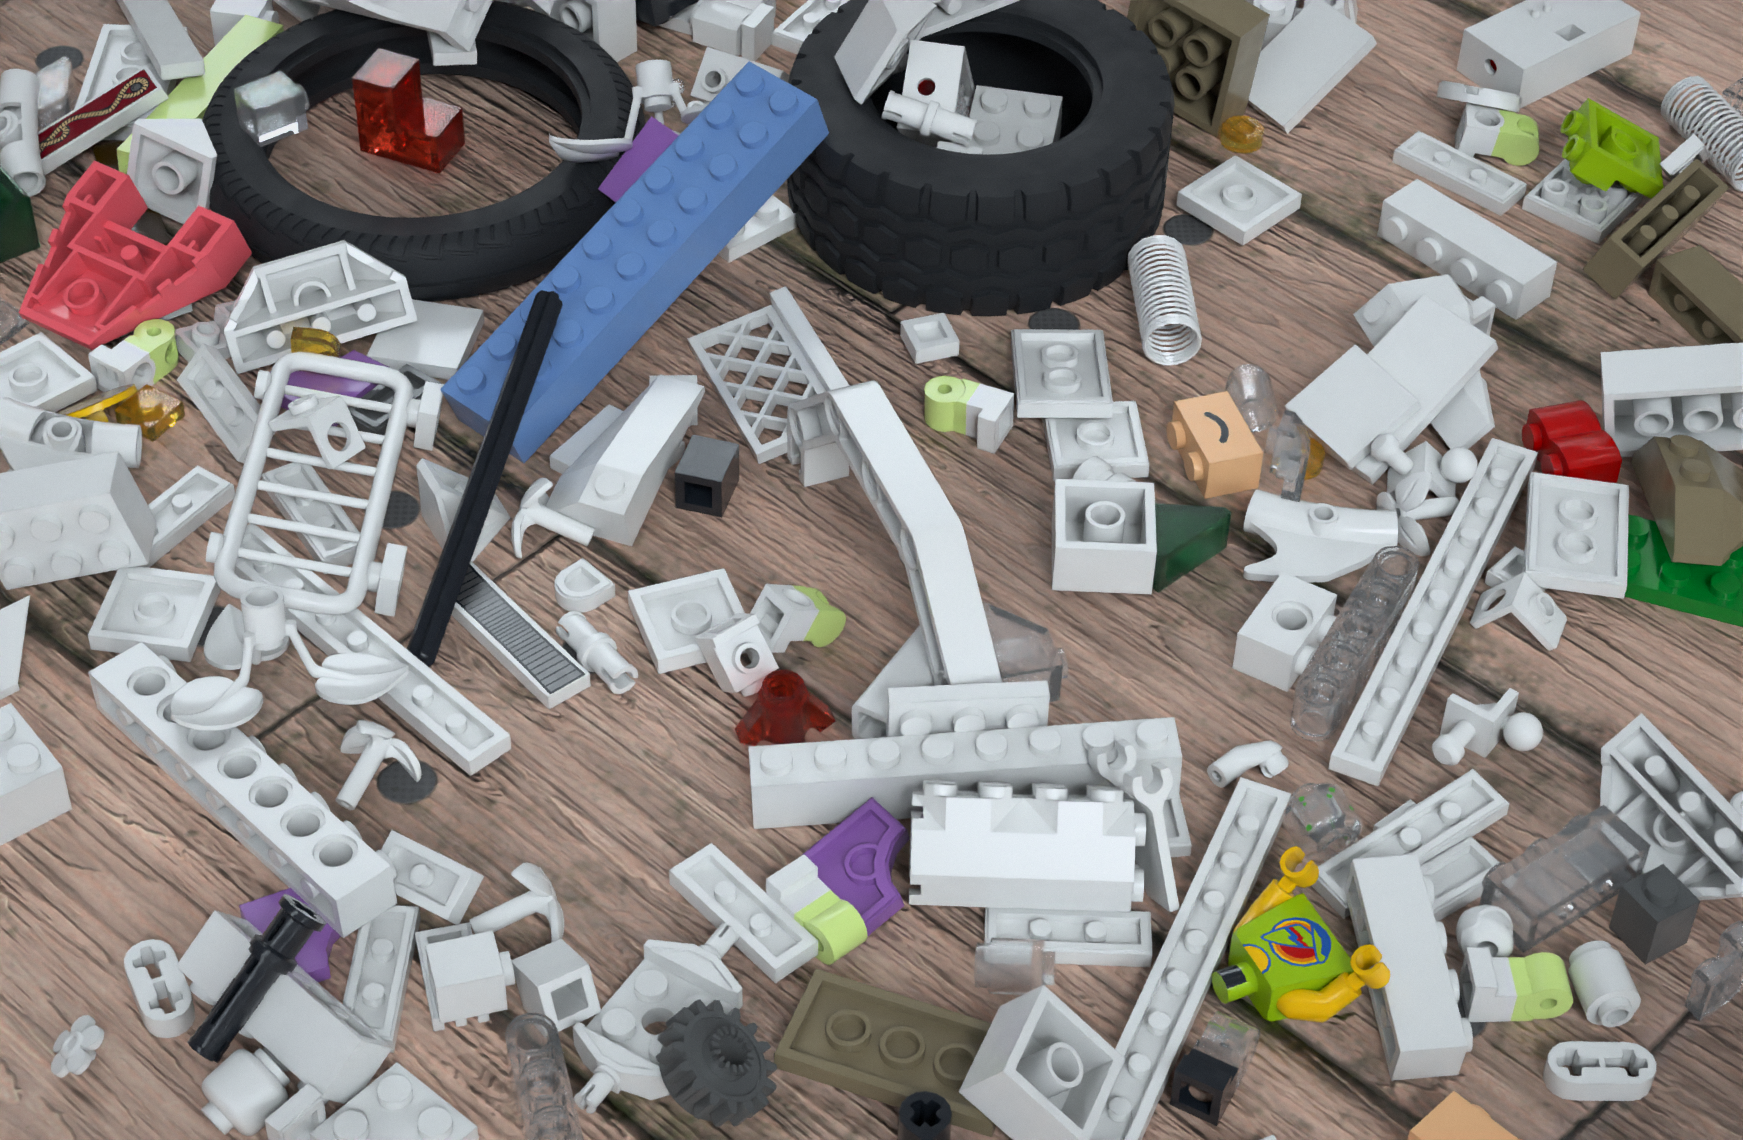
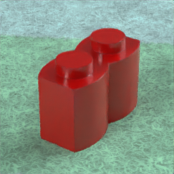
M1579 400L1529 409L1527 423L1522 427V442L1526 449L1538 452L1537 460L1541 463L1543 474L1617 483L1622 464L1621 454L1612 437L1601 429L1599 420L1588 403Z

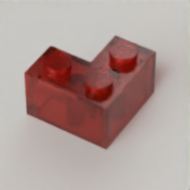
M379 48L352 77L360 151L440 174L465 145L462 107L422 96L419 59Z

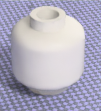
M238 1049L202 1082V1092L209 1102L201 1111L224 1135L234 1128L242 1135L253 1136L265 1126L264 1120L289 1099L284 1087L291 1081L262 1049H257L253 1054L248 1050Z

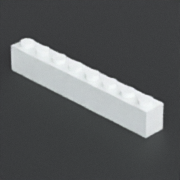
M1175 717L748 746L754 829L841 823L871 797L895 819L911 818V811L922 812V806H912V791H923V780L956 781L957 791H978V782H1006L1013 786V794L1018 795L1032 794V784L1035 783L1063 784L1065 788H1068V794L1086 795L1087 785L1110 786L1108 781L1090 766L1088 759L1089 749L1099 747L1105 751L1107 764H1111L1118 757L1116 741L1121 739L1131 743L1136 750L1137 762L1134 771L1142 776L1143 788L1149 786L1153 781L1154 774L1151 764L1161 762L1170 769L1173 776V786L1166 800H1170V798L1179 799L1182 752Z

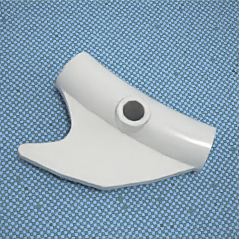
M9 69L1 74L0 183L5 186L10 195L26 198L38 194L46 185L38 139V101L41 80L37 75L27 70Z
M7 397L0 400V451L12 471L119 451L127 467L139 468L142 453V431L140 425L87 420L43 410Z
M1257 489L1253 493L1247 508L1243 529L1245 532L1260 535L1274 548L1276 555L1245 566L1243 576L1247 580L1275 582L1280 574L1284 572L1308 583L1331 581L1362 568L1383 555H1394L1396 553L1398 543L1396 511L1357 509L1308 502Z

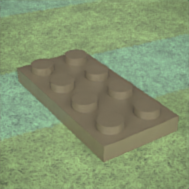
M815 970L774 1053V1063L777 1064V1069L900 1108L901 1103L906 1097L916 1092L928 1091L937 1093L945 1098L951 1107V1125L992 1137L996 1125L959 1093L992 1023L823 970Z

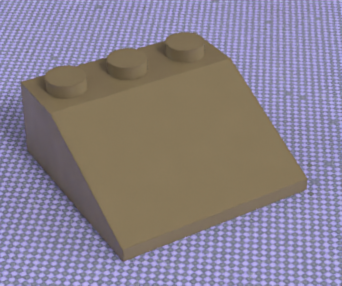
M1245 0L1130 1L1127 18L1135 24L1136 30H1142L1157 48L1158 54L1161 55L1166 64L1174 93V113L1215 137L1219 136L1245 114L1270 14Z

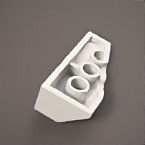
M1448 274L1388 284L1353 314L1374 347L1423 294L1471 324V321L1474 320L1472 306L1454 279ZM1480 369L1430 422L1450 449L1455 447L1469 449L1495 427L1487 383L1481 377Z
M660 374L560 476L545 507L595 528L593 536L632 546L705 393L704 386Z

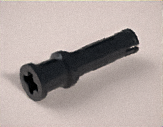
M286 894L281 897L278 902L281 907L279 912L262 935L255 934L249 942L251 946L248 950L251 955L244 963V966L213 1006L202 1025L199 1026L194 1035L188 1040L189 1046L209 1061L213 1062L214 1060L216 1063H219L230 1043L261 1003L272 984L275 983L280 974L287 975L288 972L294 970L298 964L295 957L314 931L321 932L327 924L318 913L298 899Z

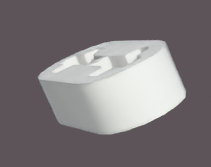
M150 939L133 945L125 955L124 967L128 985L148 1032L160 1038L177 1037L185 1033L195 1020V1009L191 991L183 972L176 967L179 961L172 947L162 940ZM155 964V967L160 971V977L151 979L145 966ZM168 997L171 1007L175 1011L165 1014L164 1010L160 1008L158 1000Z
M1561 1042L1552 1047L1548 1053L1543 1071V1080L1546 1087L1554 1095L1562 1099L1578 1101H1634L1645 1097L1650 1091L1656 1074L1657 1063L1653 1055L1646 1048L1635 1043ZM1562 1066H1572L1574 1074H1578L1580 1076L1570 1075V1071L1568 1070V1068ZM1620 1066L1628 1067L1630 1073L1637 1077L1628 1076L1627 1071L1624 1068H1620Z

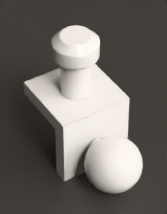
M1391 433L1379 435L1371 445V455L1378 462L1386 461L1390 465L1387 476V492L1394 499H1396V485L1410 474L1423 471L1432 472L1433 477L1429 491H1432L1440 498L1455 496L1456 483L1469 481L1477 471L1478 464L1475 455L1469 449L1463 447L1452 448L1442 456L1425 441L1404 453L1399 448V440Z
M1511 688L1508 689L1497 703L1475 705L1452 693L1447 699L1440 736L1432 744V752L1440 763L1454 766L1464 757V747L1486 758L1503 736L1511 748L1517 751H1529L1541 742L1543 728L1538 718L1530 713L1520 712L1514 714L1519 692Z

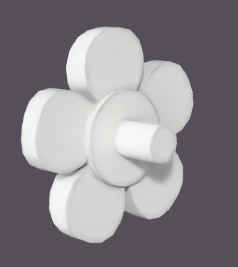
M84 1015L79 1017L72 1025L70 1032L65 1030L58 1036L53 1046V1051L57 1054L51 1063V1071L54 1075L62 1078L69 1071L79 1075L95 1059L96 1052L94 1050L102 1044L104 1030L95 1025L96 1021L91 1016Z

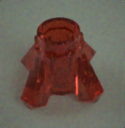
M777 670L764 678L762 687L757 692L756 701L736 726L735 731L740 744L756 746L762 740L776 745L806 743L804 736L810 728H815L822 732L836 721L831 709L807 690L800 675L790 670Z

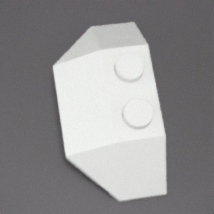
M342 240L253 266L223 327V332L236 373L240 374L274 364L278 359L289 353L318 351L418 321L406 277L352 244Z
M1641 713L1601 748V764L1603 767L1600 788V827L1643 873L1664 864L1699 900L1743 897V816Z

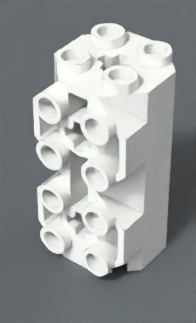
M923 780V791H912V806H922V812L911 811L909 877L910 885H920V889L909 888V905L1130 912L1131 902H1143L1144 869H1139V864H1135V846H1145L1146 814L1134 813V801L1123 798L1124 790H1119L1117 786L1087 785L1086 795L1068 794V788H1065L1063 784L1035 783L1032 784V794L1018 795L1013 794V786L1006 782H978V791H957L956 781Z

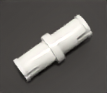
M892 90L889 92L881 117L885 120L889 119L919 129V135L929 137L931 133L961 143L966 147L970 145L978 119H972L939 108L940 103L931 100L927 104L897 94Z
M570 611L560 618L558 623L568 633L561 626H556V634L577 653V661L587 671L595 672L614 694H623L635 685L636 682L625 672L632 678H638V670L616 651V642L607 633L598 632L580 611Z

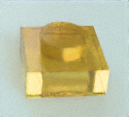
M148 384L114 410L117 423L140 425L142 437L152 442L185 416L182 401Z

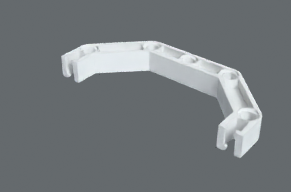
M871 380L826 391L789 404L787 411V457L791 465L801 463L799 479L803 486L807 487L849 476L850 466L904 560L935 683L934 686L1002 683L963 526L878 382Z

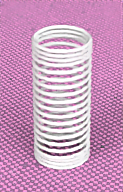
M1690 76L1680 80L1671 87L1661 104L1662 117L1685 140L1693 134L1698 135L1699 139H1703L1701 142L1703 144L1707 143L1705 147L1709 154L1707 162L1735 190L1743 192V180H1735L1743 177V174L1735 176L1736 173L1743 171V167L1738 169L1743 164V140L1739 142L1743 137V116L1735 108L1731 107L1730 103H1727L1726 99L1722 98L1705 79L1699 76ZM1692 85H1697L1687 90L1683 95L1680 96V98L1677 100L1673 107L1670 118V108L1676 97L1686 88ZM1698 88H1704V89H1702V90H1700V91H1697V92L1693 93L1691 96H1689V97L1683 102V104L1680 106V108H1679V110H1678V112H1677V115H1676V117L1674 118V113H1675V111H1676V108H1677V106L1679 105V103L1682 101V99H1683L1685 96H1687L1690 92H1692V91H1694V90H1696V89H1698ZM1704 92L1702 96L1696 98L1691 104H1689V106L1683 112L1682 117L1679 118L1682 109L1685 107V105L1696 95ZM1699 100H1701L1698 103V105L1691 112L1688 113L1691 107L1695 105Z
M1153 235L1136 243L1128 254V267L1142 349L1145 356L1154 363L1178 365L1194 357L1201 348L1202 342L1187 258L1182 244L1175 238L1166 235ZM1154 249H1168V250L1154 251V252H1151V253H1148V254L1144 255L1146 252L1152 251V250H1154ZM1156 254H1169V255H1165V256H1155V257H1152V258H1150V259L1145 260L1146 258H1148V257H1150V256H1153V255H1156ZM1157 259H1169V260H1173V261H1157V262H1154V263H1151V264L1146 265L1147 263L1152 262V261L1157 260ZM1159 264H1170V265H1173V266H1158V267H1155V268H1153V269L1147 270L1148 268L1153 267V266H1156V265H1159ZM1163 269L1173 270V271H1160V272H1157V273H1154V274H1151V275L1147 276L1148 274H1150V273H1152V272H1154V271H1157V270H1163ZM1181 326L1180 328L1175 329V330H1171V331H1158V330H1156V329H1171V328H1175V327ZM1186 327H1188L1186 330H1184V331L1181 332L1180 334L1173 335V336H1158V335H1155V334H1166V335H1170V334H1173V333L1180 332V331H1182L1183 329H1185ZM1186 333H1188L1186 336H1184L1183 338H1181V339H1179V340H1176V341H1172V342H1161V341H1158V340H1172V339H1175V338L1182 337L1183 335H1185ZM1190 337L1189 340H1187L1186 342H1184L1183 344L1178 345V346H1174V347H1161V346H1158V345H1174V344H1177V343H1181V342L1185 341L1186 339H1188V338ZM1189 343H1191L1189 346H1187V347L1184 348L1183 350L1176 351V352H1161V351H1158V350H1171V351H1173V350H1176V349L1183 348V347H1185L1186 345H1188Z

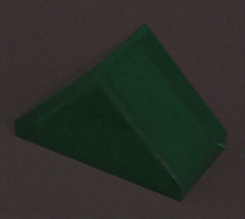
M1155 503L1157 554L1153 589L1160 592L1227 548L1232 512L1225 507Z

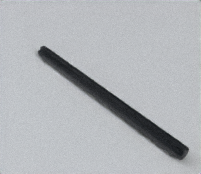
M541 290L534 298L409 640L407 650L428 667H431L436 659L563 306L562 301L559 299V294L554 291L547 292Z

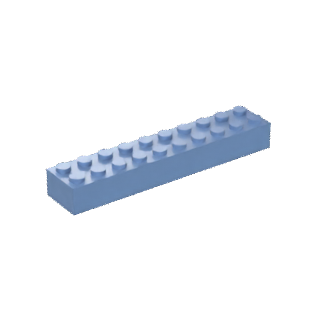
M749 61L440 389L458 420L484 437L536 294L541 290L558 293L563 306L509 453L522 463H525L825 139L829 131L818 100Z

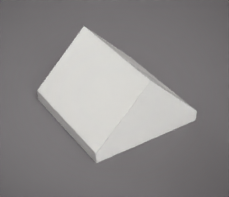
M930 0L868 1L834 56L851 94L857 102L862 105L895 72L910 48V41L916 39L937 6Z
M138 119L133 124L127 175L130 176L147 207L181 224L187 221L198 205L209 210L210 190L214 180L217 153L202 119Z

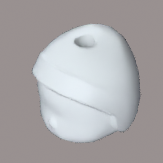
M1485 904L1472 907L1464 911L1460 916L1456 927L1458 947L1464 956L1467 947H1489L1491 957H1509L1512 954L1514 948L1513 923L1505 910L1497 906Z

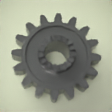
M699 999L689 1007H683L665 1023L668 1028L658 1035L657 1040L663 1046L660 1053L656 1055V1059L659 1062L661 1076L668 1092L685 1111L698 1120L713 1121L714 1126L720 1127L728 1120L735 1127L768 1105L767 1096L773 1093L777 1087L768 1076L777 1070V1064L765 1060L763 1054L771 1048L769 1042H757L753 1035L756 1033L758 1026L753 1022L745 1027L740 1022L741 1016L738 1008L735 1007L725 1014L720 1000H714L708 1006H705L701 999Z

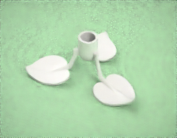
M648 60L635 66L637 86L632 87L633 100L624 138L579 140L559 138L549 134V143L556 154L567 162L585 163L609 160L618 157L619 152L627 151L633 147L632 139L641 103L644 104L645 111L654 112L655 119L664 124L663 111L671 108L672 100L675 101L681 114V121L686 124H690L707 105L687 109L680 94L679 83H673L671 62L667 60Z
M270 586L256 587L242 594L240 599L242 611L231 604L224 608L212 625L204 644L206 661L219 669L236 670L241 668L238 678L233 682L225 677L208 676L186 683L172 697L171 721L196 730L218 731L234 728L251 720L259 712L263 704L262 692L246 687L250 679L251 664L258 665L261 661L278 658L287 650L290 640L309 674L314 678H319L315 684L316 693L321 698L337 704L357 705L375 700L400 683L408 675L410 669L409 665L398 661L353 652L330 655L325 658L322 667L318 666L313 661L297 631L296 621L286 620L282 591Z

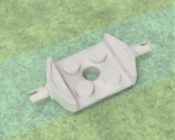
M721 923L706 943L700 946L648 939L644 944V960L602 1007L601 1013L596 1014L586 1027L577 1021L573 1026L574 1046L583 1064L594 1074L581 1091L574 1096V1101L580 1109L584 1110L586 1107L587 1113H594L610 1091L619 1094L622 1090L649 1100L670 1095L663 1082L659 1062L656 1059V1055L660 1053L663 1046L657 1040L659 1034L653 1035L644 1029L654 1022H667L683 1007L687 1008L699 999H701L705 1006H708L714 1000H720L725 1014L735 1007L738 1009L742 1007V987L721 961L732 945L739 940V935L732 926L727 930V924Z

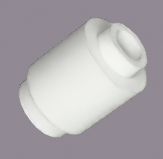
M1591 941L1576 948L1569 957L1570 967L1568 975L1587 1019L1593 1024L1606 1027H1617L1628 1022L1639 1008L1641 998L1620 952L1612 949L1611 945L1605 941Z

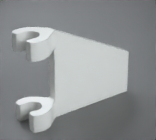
M1125 739L1116 741L1118 757L1111 764H1107L1105 751L1099 747L1089 749L1088 759L1092 769L1103 776L1110 786H1117L1119 790H1124L1123 798L1134 801V813L1146 814L1145 846H1135L1136 864H1139V869H1144V887L1147 896L1169 912L1179 910L1163 815V805L1173 786V776L1170 769L1161 762L1151 764L1154 774L1153 781L1149 786L1143 788L1142 776L1134 771L1137 753L1131 743Z

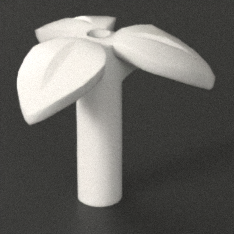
M1426 471L1416 472L1404 477L1396 485V501L1388 492H1381L1378 494L1376 510L1396 511L1398 517V543L1410 553L1419 556L1430 555V547L1424 529L1416 520L1452 516L1459 504V500L1455 496L1425 499L1433 477L1432 472Z
M539 478L531 484L525 492L520 503L519 512L515 515L512 522L511 541L514 554L518 558H522L521 545L526 528L530 525H540L587 547L595 532V528L545 507L549 500L546 491L553 486V483L547 478Z
M358 720L357 725L346 732L341 743V752L346 754H362L335 799L340 806L348 810L355 809L384 759L390 757L397 759L416 782L421 779L422 772L418 759L405 742L392 738L395 735L393 731L375 722Z
M527 862L515 868L511 875L530 889V891L469 919L475 934L492 930L494 933L533 913H540L545 915L549 921L551 942L562 939L564 933V915L560 903L557 901L551 881L541 867Z

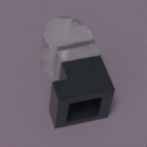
M1219 1011L1215 1012L1207 1024L1202 1038L1197 1040L1189 1055L1184 1054L1175 1069L1170 1105L1217 1126L1252 1061L1259 1042L1260 1030ZM1192 1085L1212 1094V1102L1197 1100L1191 1095L1189 1087Z

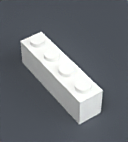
M1414 180L1383 200L1377 234L1379 237L1438 273L1450 275L1456 284L1478 297L1483 296L1495 303L1497 309L1515 320L1550 297L1557 261L1421 180Z
M1418 854L1352 859L1344 890L1358 947L1366 944L1374 945L1382 954V959L1379 962H1383L1390 970L1389 982L1379 989L1369 988L1391 1081L1458 1075L1466 1052H1471L1473 1034L1468 1018H1461L1457 1004L1460 997L1459 979L1455 969H1448L1445 959L1447 950L1446 930L1444 924L1441 921L1436 922L1432 910L1434 905V886L1431 876L1423 875Z
M214 910L176 967L192 981L189 986L191 992L201 1000L214 1006L251 955L248 950L251 946L249 942L255 934L262 935V933L245 919ZM298 965L292 972H288L287 975L280 974L241 1031L238 1032L247 1038H255L264 1046L262 1050L281 1070L291 1071L300 1079V1082L297 1084L299 1090L309 1083L321 1092L324 1105L329 1100L346 1104L367 1086L392 1050L386 1042Z

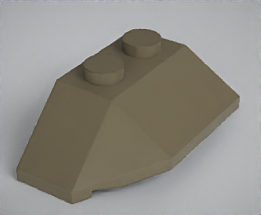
M1674 435L1671 438L1654 436L1633 454L1632 466L1672 562L1722 566L1730 558L1732 552L1743 546L1742 469L1703 441L1687 435Z

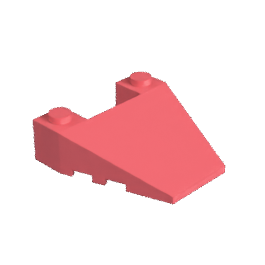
M94 160L68 192L62 207L66 212L59 229L53 228L48 243L51 248L44 264H38L18 313L23 319L93 350L101 344L104 345L134 331L144 321L162 318L226 288L251 256L252 252L234 220L199 205L168 245L132 231L133 226L148 209L146 203L129 175Z

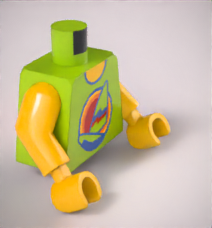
M1297 846L1287 849L1281 856L1280 868L1284 876L1280 881L1273 879L1234 928L1228 958L1229 967L1213 972L1212 984L1217 997L1224 1004L1248 996L1265 1020L1273 1022L1288 1018L1322 1023L1332 1018L1362 995L1361 987L1364 985L1371 989L1384 987L1389 982L1390 970L1383 962H1379L1382 959V954L1374 945L1366 944L1360 946L1350 958L1305 894L1301 893L1296 896L1293 894L1292 891L1296 886L1301 888L1310 887L1316 883L1319 877L1318 866L1313 860H1310L1301 871L1294 872L1296 866L1303 861L1305 856L1302 849Z

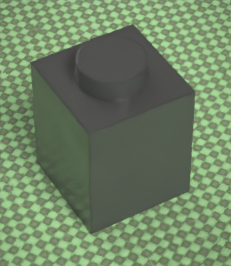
M1662 864L1621 885L1609 928L1644 964H1647L1687 943L1700 900Z

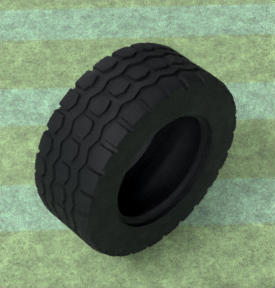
M849 0L838 8L837 13L831 12L814 27L812 34H809L804 40L793 63L788 83L818 100L829 134L787 179L789 204L792 212L796 213V222L802 235L813 251H817L819 257L839 275L846 274L848 281L873 294L882 291L885 299L916 308L920 304L926 305V311L961 315L963 310H969L972 316H1006L1007 310L1012 309L1017 314L1032 313L1050 309L1052 302L1061 306L1088 296L1092 289L1098 291L1111 284L1122 275L1124 270L1129 269L1128 254L1132 247L1140 240L1155 234L1164 206L1175 106L1174 93L1166 64L1161 55L1158 54L1157 48L1142 30H1136L1135 24L1114 9L1106 10L1104 3L1098 0H1020L927 35L919 40L965 46L975 90L976 86L979 85L1063 97L1059 140L1043 147L1016 153L987 155L954 152L923 144L898 132V122L889 119L885 120L881 117L890 90L902 95L906 69L891 75L862 105L853 98L834 56L869 0Z

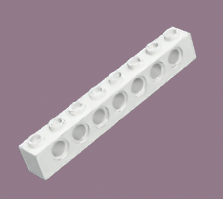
M140 642L88 672L97 709L283 883L298 894L341 937L345 938L397 904L393 880L397 877V872L390 858L383 851H374L362 840L360 833L351 822L347 820L342 822L330 812L327 803L317 792L309 793L301 786L293 771L286 764L281 763L278 765L271 759L255 736L247 737L237 727L218 731H203L177 724L175 721H171L172 697L187 682L177 674L167 657L164 655L157 656Z

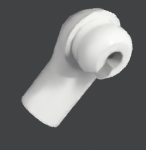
M1269 740L1234 747L1209 765L1207 773L1210 780L1216 786L1223 788L1257 765L1260 766L1264 776L1271 778L1286 769L1289 762L1280 751L1283 747Z

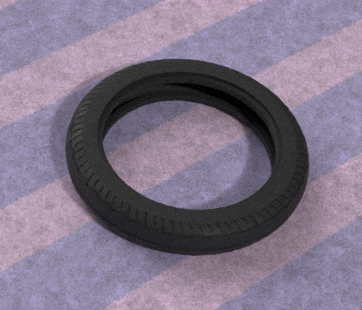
M493 0L475 38L477 64L433 66L426 30L339 9L331 10L314 16L312 20L309 18L261 44L244 57L218 86L202 119L217 153L214 180L210 190V208L213 212L235 221L252 252L251 256L262 264L345 240L406 277L411 298L414 300L427 302L445 301L446 299L454 300L478 296L479 293L483 295L506 289L513 284L515 286L537 278L542 273L546 274L552 271L615 204L598 188L625 151L619 152V156L603 161L572 163L563 160L549 175L532 187L506 200L483 208L443 216L405 218L352 212L329 205L305 194L286 181L270 163L269 158L275 144L286 129L303 113L333 95L375 81L427 74L473 76L506 83L522 89L551 105L569 122L579 140L624 138L633 100L632 87L634 86L618 63L588 36L550 16L518 5ZM641 104L632 142L646 124Z

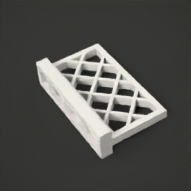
M786 286L769 293L772 305L687 338L690 350L758 464L787 453V419L771 416L776 405L789 406L791 403L826 391L850 386ZM768 323L772 327L767 339L749 336L751 330ZM719 343L730 345L724 356L706 353L704 350ZM742 347L760 351L755 361L738 359L736 357ZM771 353L790 356L785 367L766 364ZM729 370L747 373L742 384L725 382L723 380ZM759 376L777 379L772 390L753 386ZM789 381L808 385L802 396L784 393ZM746 399L765 402L759 414L740 410ZM764 428L783 431L780 438L763 445L758 440Z

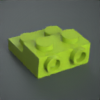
M1589 98L1578 110L1570 111L1561 125V133L1568 136V141L1563 148L1562 157L1569 161L1570 172L1581 183L1586 185L1592 184L1606 192L1618 180L1628 191L1633 193L1639 192L1650 199L1664 188L1662 167L1660 165L1659 137Z

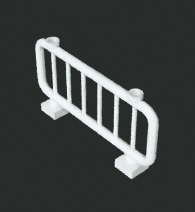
M299 351L286 354L278 359L272 367L271 373L259 370L254 398L262 399V404L223 534L211 532L207 546L206 562L215 563L214 579L219 587L230 596L241 599L242 594L252 588L261 586L275 587L283 593L285 608L323 615L349 613L361 605L367 591L376 592L374 613L394 617L403 581L407 546L387 543L383 563L375 562L374 560L406 427L416 428L413 448L433 450L443 393L440 389L444 384L425 381L421 400L413 399L412 384L398 370L371 363ZM300 370L380 384L391 388L395 392L392 404L342 395L347 406L389 413L385 435L359 431L364 442L382 445L377 467L344 462L334 468V470L374 477L369 500L260 480L266 457L327 468L322 457L269 448L274 431L272 432L268 422L278 417L284 394L298 397L315 394L317 399L340 395L287 385L291 373ZM308 426L294 428L304 431H310ZM330 426L328 435L347 438L344 428ZM257 490L365 509L361 532L355 533L251 514ZM247 524L358 543L352 568L241 548ZM239 557L349 577L345 592L338 595H328L245 580L238 577L234 569Z

